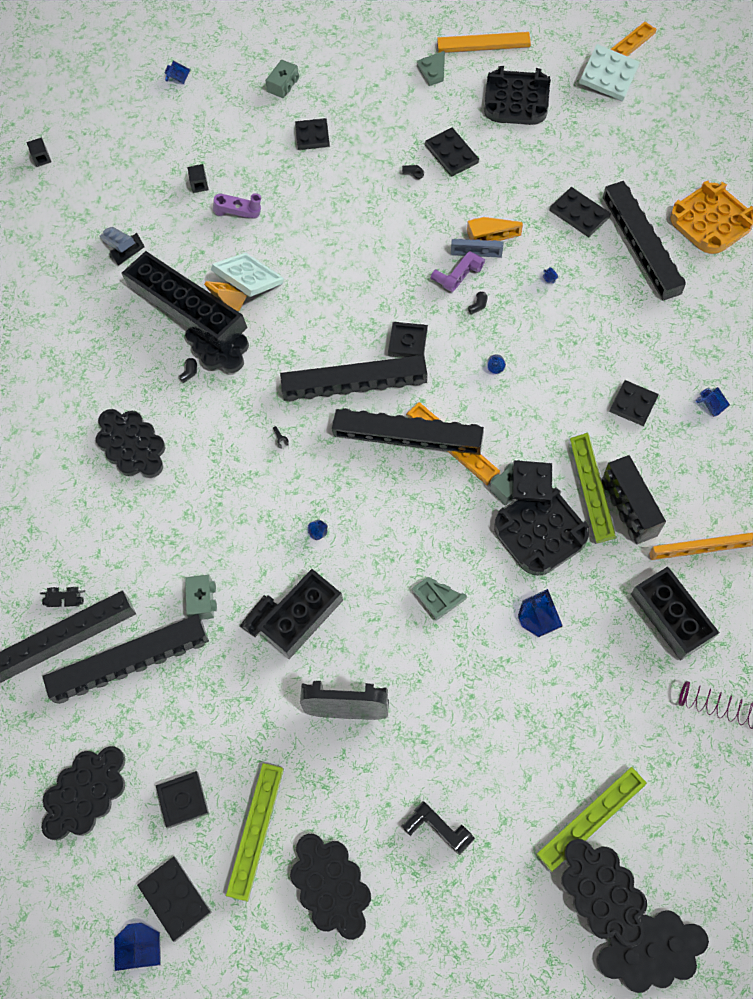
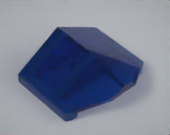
M548 589L522 600L518 619L521 626L532 634L541 637L563 627Z
M143 923L128 924L114 938L115 971L161 965L160 932Z

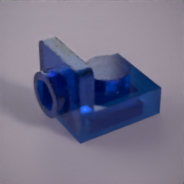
M173 60L171 66L167 65L164 72L166 74L165 81L168 82L171 77L184 84L191 69Z
M718 387L704 389L699 393L701 396L696 399L697 403L704 402L713 417L718 416L730 406Z

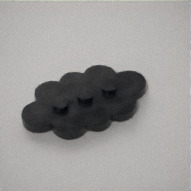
M187 329L186 339L188 343L193 345L194 354L201 358L203 365L207 369L213 370L222 367L226 372L235 373L243 367L244 359L242 354L249 348V342L244 334H241L230 346L221 351L191 329Z
M107 409L100 414L98 423L101 430L96 435V443L101 450L105 451L109 462L117 464L120 472L126 476H134L139 472L148 478L158 476L163 470V462L160 456L164 453L166 447L162 437L155 435V429L152 424L144 422L140 413L133 410L121 414L115 409Z
M109 746L100 751L98 755L92 751L81 752L73 760L71 768L60 772L57 777V785L49 788L43 796V807L48 814L43 819L41 828L46 838L58 841L65 838L70 832L78 836L86 835L93 830L96 818L104 817L109 813L112 805L111 800L117 799L125 790V780L120 774L126 761L122 750L115 746Z
M308 833L303 835L296 845V852L300 860L293 865L290 872L293 885L301 890L300 902L302 906L312 911V920L317 929L330 932L337 928L340 935L348 940L359 938L366 929V920L362 912L371 902L370 889L366 884L360 882L361 870L359 866L349 861V853L344 844L338 841L324 844L323 840L316 834Z
M583 839L570 841L564 850V858L569 867L561 876V885L567 894L574 897L573 907L578 915L588 918V927L594 936L600 939H608L614 936L620 944L626 947L639 945L645 936V928L640 917L646 912L647 899L641 890L634 887L632 872L620 866L618 854L612 848L601 846L593 849Z
M666 910L657 913L654 918L648 915L640 917L645 928V936L639 945L626 947L620 944L613 936L609 938L611 946L601 949L596 960L597 967L602 975L610 979L621 978L625 987L630 991L643 993L651 985L657 988H667L672 984L674 978L678 980L692 978L697 969L695 956H699L706 951L709 939L706 931L700 925H684L679 915L673 911Z

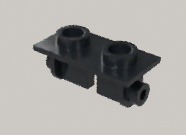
M138 233L131 235L135 243L123 252L115 248L110 250L108 255L112 260H115L118 266L145 247Z
M49 587L47 591L40 592V594H45L42 604L46 607H62V599H64V607H79L84 603V598L80 597V593L85 592V590H79V587H66V591H59V587Z
M263 595L241 623L240 627L256 637L259 634L257 626L278 604L274 602L271 596L267 595L266 597Z

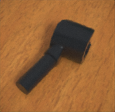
M274 426L273 430L278 438V447L282 449L280 442L285 441L289 445L288 438L282 436L277 426Z

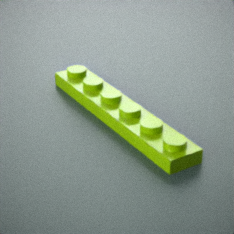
M587 432L572 437L570 441L595 540L597 543L616 539L590 435Z
M262 764L227 889V897L246 902L249 901L284 772L282 767Z
M630 767L536 855L550 872H553L565 860L564 850L570 841L575 839L586 841L638 793L647 782L633 767Z

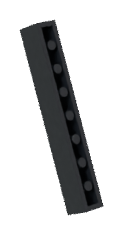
M624 180L605 186L603 199L662 301L682 295L686 285L685 279L678 272L676 264L672 262L669 252L663 247L660 237H657L652 224L646 218L645 212L639 207L637 199L633 197L630 187L626 185Z
M420 355L280 373L281 389L284 401H295L302 398L312 399L318 396L329 397L334 394H350L351 392L358 391L367 392L375 389L384 390L391 387L401 388L407 385H422L427 383L425 356Z
M343 408L335 410L332 432L334 437L481 455L484 427L477 424L448 423L438 419L432 421L421 417L407 418L403 415L374 414L364 410L357 412Z
M122 590L0 651V683L136 615L129 597Z
M197 614L42 676L48 699L57 704L64 703L72 696L84 695L92 688L104 687L112 680L124 679L132 672H141L152 664L164 663L169 657L181 656L189 649L203 647L205 643L209 642L200 616Z

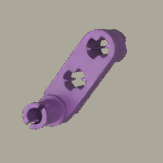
M254 193L251 195V200L226 194H217L213 200V211L218 216L230 213L247 218H258L261 212V196Z
M469 251L450 275L447 276L435 269L430 279L442 284L443 288L454 292L471 270L475 272L481 271L485 259Z

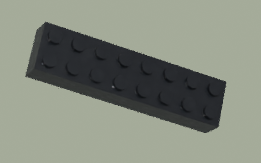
M147 251L141 254L121 273L128 287L221 351L230 346L248 328L241 313Z

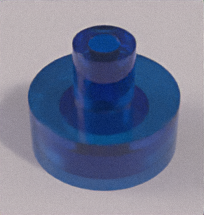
M494 354L488 358L487 367L491 373L499 374L504 371L506 363L501 355Z
M314 520L308 525V533L314 540H320L327 535L328 526L322 520Z

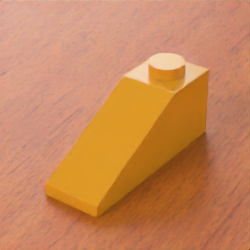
M489 217L474 218L467 222V234L470 240L501 241L521 236L523 223L519 221Z
M205 281L204 285L212 295L236 311H240L247 295L230 285V283Z

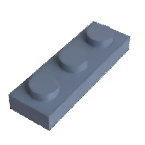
M114 227L106 228L103 234L100 235L104 243L120 252H123L135 243L131 236Z
M452 239L451 255L465 256L471 251L480 257L502 258L503 241Z

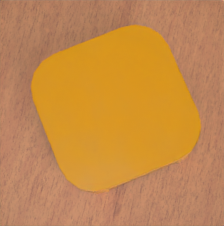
M709 180L703 182L701 188L682 201L678 199L674 203L670 215L673 226L698 249L709 254H717L724 251L747 235L753 228V206L749 208L744 206L726 190L727 184L722 181L720 184L709 183Z

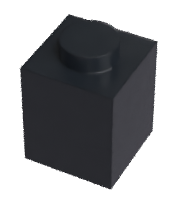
M42 137L26 142L36 167L52 162Z
M204 165L187 167L192 192L208 191L209 187Z

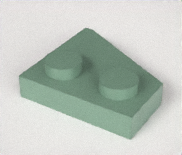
M444 51L417 60V67L429 86L444 81Z
M430 577L425 578L412 588V591L436 621L467 599L466 594L456 592L445 584H439Z

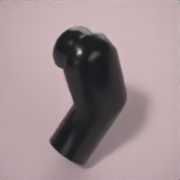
M402 165V174H412L417 179L423 178L424 170L420 166Z
M478 292L476 294V303L468 306V311L471 315L486 307L488 296L485 292Z
M193 358L186 359V371L178 376L182 383H185L197 374V362Z

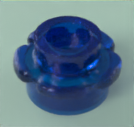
M551 267L543 270L545 274L542 276L547 283H555V280L558 279V274Z

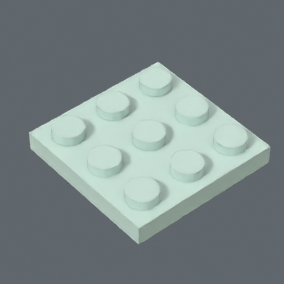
M596 44L579 83L623 101L640 62Z
M247 253L214 263L211 267V271L216 273L218 277L223 278L230 285L238 288L249 297L282 285L284 281L282 276Z

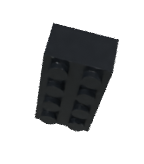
M627 455L608 462L602 477L603 488L608 490L611 503L617 507L620 520L623 523L625 522L630 538L634 539L637 545L658 537L666 520L631 456Z
M668 566L635 586L631 593V596L680 661L711 642L720 633Z
M311 569L257 626V629L261 636L290 659L343 602L342 593L315 570Z

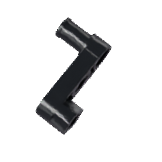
M424 801L414 809L415 813L401 825L412 836L424 822L428 823L458 855H461L475 840L474 836L462 824L453 831Z

